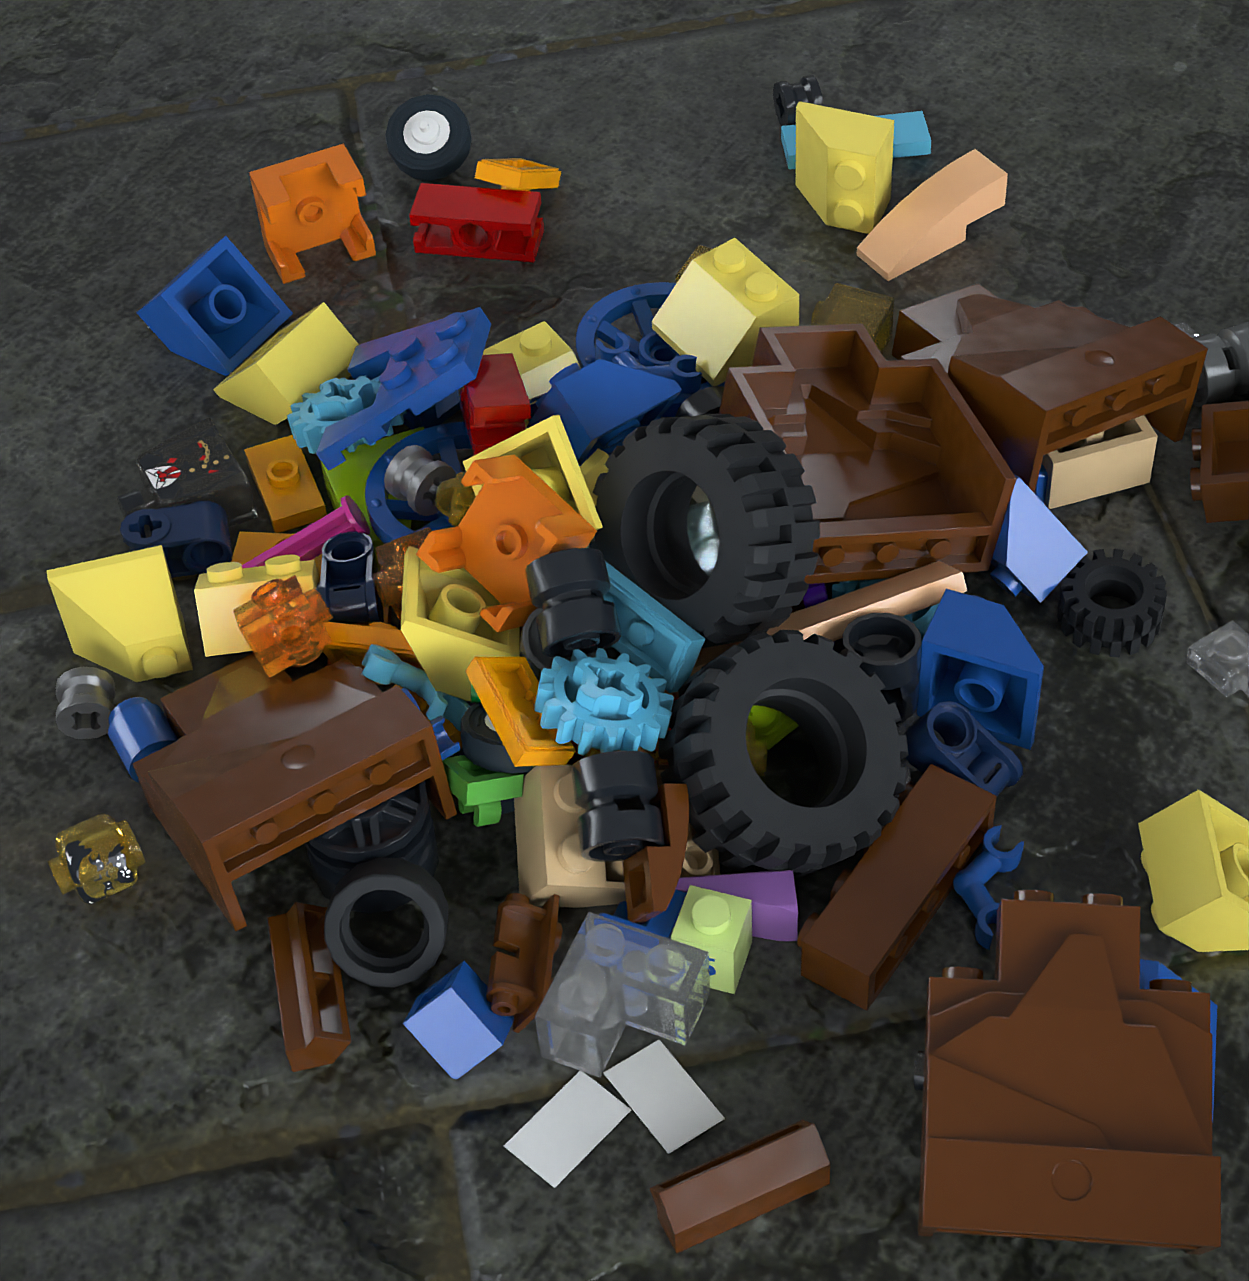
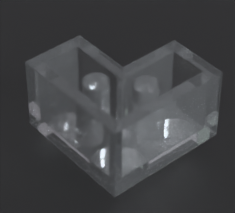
M588 912L535 1015L541 1057L601 1078L626 1025L686 1045L710 995L709 952Z

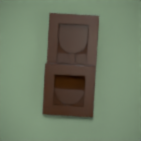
M663 784L658 787L656 797L650 801V804L661 810L665 845L661 847H646L622 862L628 921L642 924L666 911L675 893L685 858L689 829V799L686 784Z

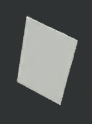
M660 1040L655 1041L603 1072L668 1154L725 1119Z
M580 1070L504 1147L555 1188L619 1124L631 1109Z

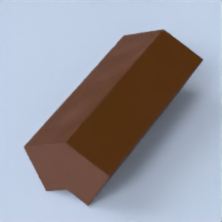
M295 902L285 914L267 917L285 1052L293 1072L333 1064L351 1043L340 967L333 961L324 940V923L327 907Z
M800 1120L649 1189L657 1207L658 1219L677 1254L829 1185L830 1162L815 1124Z

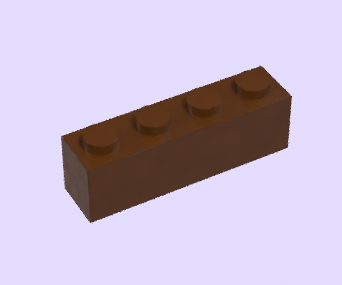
M930 764L917 783L909 781L906 784L905 791L901 792L898 796L899 809L892 822L886 824V826L883 825L881 836L868 847L863 848V857L854 870L847 867L840 873L831 891V901L821 915L813 912L802 926L797 939V946L801 948V976L868 1011L953 889L955 875L960 870L965 869L981 849L984 835L993 827L997 796L933 764Z

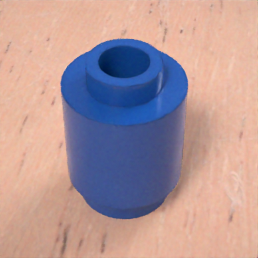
M133 697L124 700L111 711L108 718V736L131 778L138 783L140 782L132 763L179 739L162 709L143 697Z

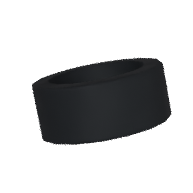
M378 857L357 864L339 880L326 910L324 940L333 961L349 977L370 986L397 987L419 979L435 965L445 945L448 928V903L440 884L423 867L403 858ZM374 890H393L412 898L421 908L424 916V932L419 942L411 949L399 953H379L363 946L353 936L349 927V915L355 901L363 894Z

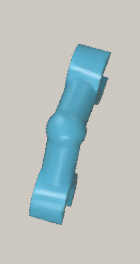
M370 645L361 663L365 666L361 673L362 675L380 684L394 683L415 692L429 705L426 716L430 721L438 716H442L449 720L458 731H461V718L470 707L466 701L441 691H435L424 670L401 661L395 653L382 646Z

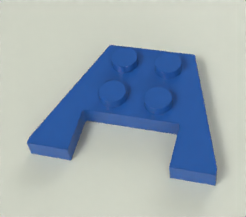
M481 307L462 313L455 312L443 319L356 346L347 369L354 380L359 376L366 375L371 381L380 376L379 381L381 384L372 406L325 428L316 454L328 470L346 461L341 451L364 437L367 443L371 445L387 435L392 419L408 408L417 416L476 379L491 328V322Z

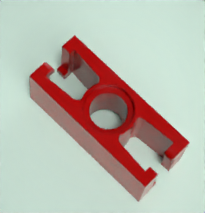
M420 183L409 214L411 226H419L413 237L415 253L535 263L544 233L543 218H537L542 203L541 192Z
M513 353L483 355L476 379L466 384L460 390V408L474 455L525 430V419H531L530 401Z

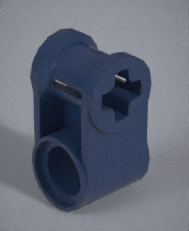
M197 501L188 505L160 509H141L126 516L121 523V536L124 543L130 547L131 552L162 545L171 578L207 573L208 567L219 563L231 562L232 560L227 514L224 508L217 503ZM144 525H149L151 537L146 538Z
M357 531L340 533L331 537L324 543L322 548L320 582L317 583V604L320 621L344 624L384 622L383 588L371 538L367 534L358 533Z
M951 701L938 703L910 725L903 734L906 735L908 756H906V759L922 774H924L930 764H933L996 796L1005 787L1014 786L1023 775L1022 764L1013 751L996 740L971 715L969 710L959 703ZM934 731L940 734V736L944 740L945 745L938 740V738L935 736ZM998 763L1001 765V768L995 769L994 766Z

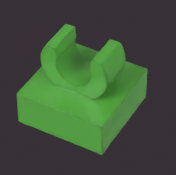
M465 755L448 757L442 761L450 791L458 798L459 811L462 814L474 812L473 824L476 827L499 823L502 812L501 800L518 798L523 795V773L490 771L474 765Z

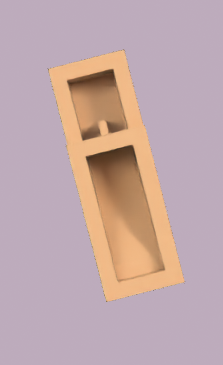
M978 150L970 151L935 173L900 201L857 247V256L884 279L890 281L966 240V227L968 224L1005 205L1008 173Z

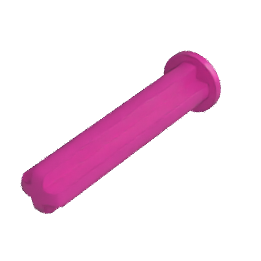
M346 495L341 498V507L243 564L242 569L265 566L267 559L281 555H298L300 561L312 560L322 554L324 543L331 537L340 533L355 531L369 535L370 528L360 508L350 496Z

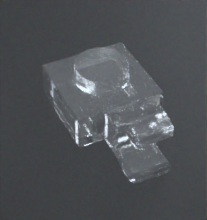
M1234 621L1227 623L1188 647L1186 663L1223 695L1228 697L1236 691L1242 690L1249 697V634Z

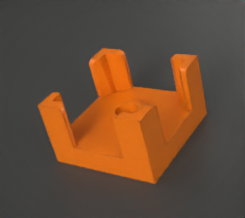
M344 143L249 172L265 249L283 284L305 277V271L296 255L297 252L341 239L353 261L376 255L374 239L360 214L357 196H366L364 180Z
M515 454L473 460L461 483L465 487L484 484L460 524L456 527L430 532L416 555L437 573L461 568L467 570L501 603L482 608L479 614L496 632H502L524 626L529 615L537 609L531 603L525 575L526 566L547 554L574 548H587L597 530Z

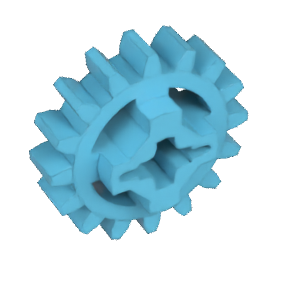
M366 375L359 376L356 380H347L345 377L338 379L336 377L320 384L319 392L304 393L302 395L303 402L292 404L290 406L292 413L287 415L297 447L303 448L307 446L309 453H316L326 427L372 406L381 384L379 381L380 376L371 381ZM406 410L392 419L388 433L385 436L394 434L392 426L404 423L403 415L407 413ZM363 437L348 446L347 450L349 453L354 452L358 445L369 444Z
M597 648L595 657H587L581 650L575 649L572 653L571 662L556 656L553 658L551 669L543 668L541 671L534 711L542 713L540 721L542 729L557 728L555 741L558 744H564L572 740L578 744V754L584 756L591 748L599 749L600 753L615 750L638 751L640 746L652 752L656 748L658 738L665 739L672 715L671 709L674 697L664 693L667 681L664 678H649L651 666L647 663L636 667L629 662V655L625 653L618 656L617 660L610 659L602 648Z

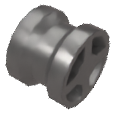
M411 445L399 451L391 460L386 469L384 483L386 490L395 498L407 500L408 505L415 512L423 516H429L440 511L449 502L455 491L457 477L456 472L451 466L439 460L433 461V456L429 451L421 446Z
M78 667L64 672L57 679L56 697L60 703L56 711L58 729L65 735L75 739H93L108 734V718L114 709V705L111 703L115 696L113 677L106 671L95 667Z

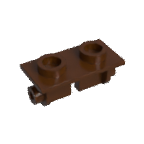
M511 893L497 907L493 946L514 953V957L499 951L491 957L486 999L492 1003L491 1010L493 1013L499 1016L514 1015L513 1032L516 1033L525 1028L536 1016L546 1013L555 997L557 981L555 977L551 976L553 955L559 947L563 931L562 924L557 922L560 896L556 894L542 907H537L530 904V899L526 895Z

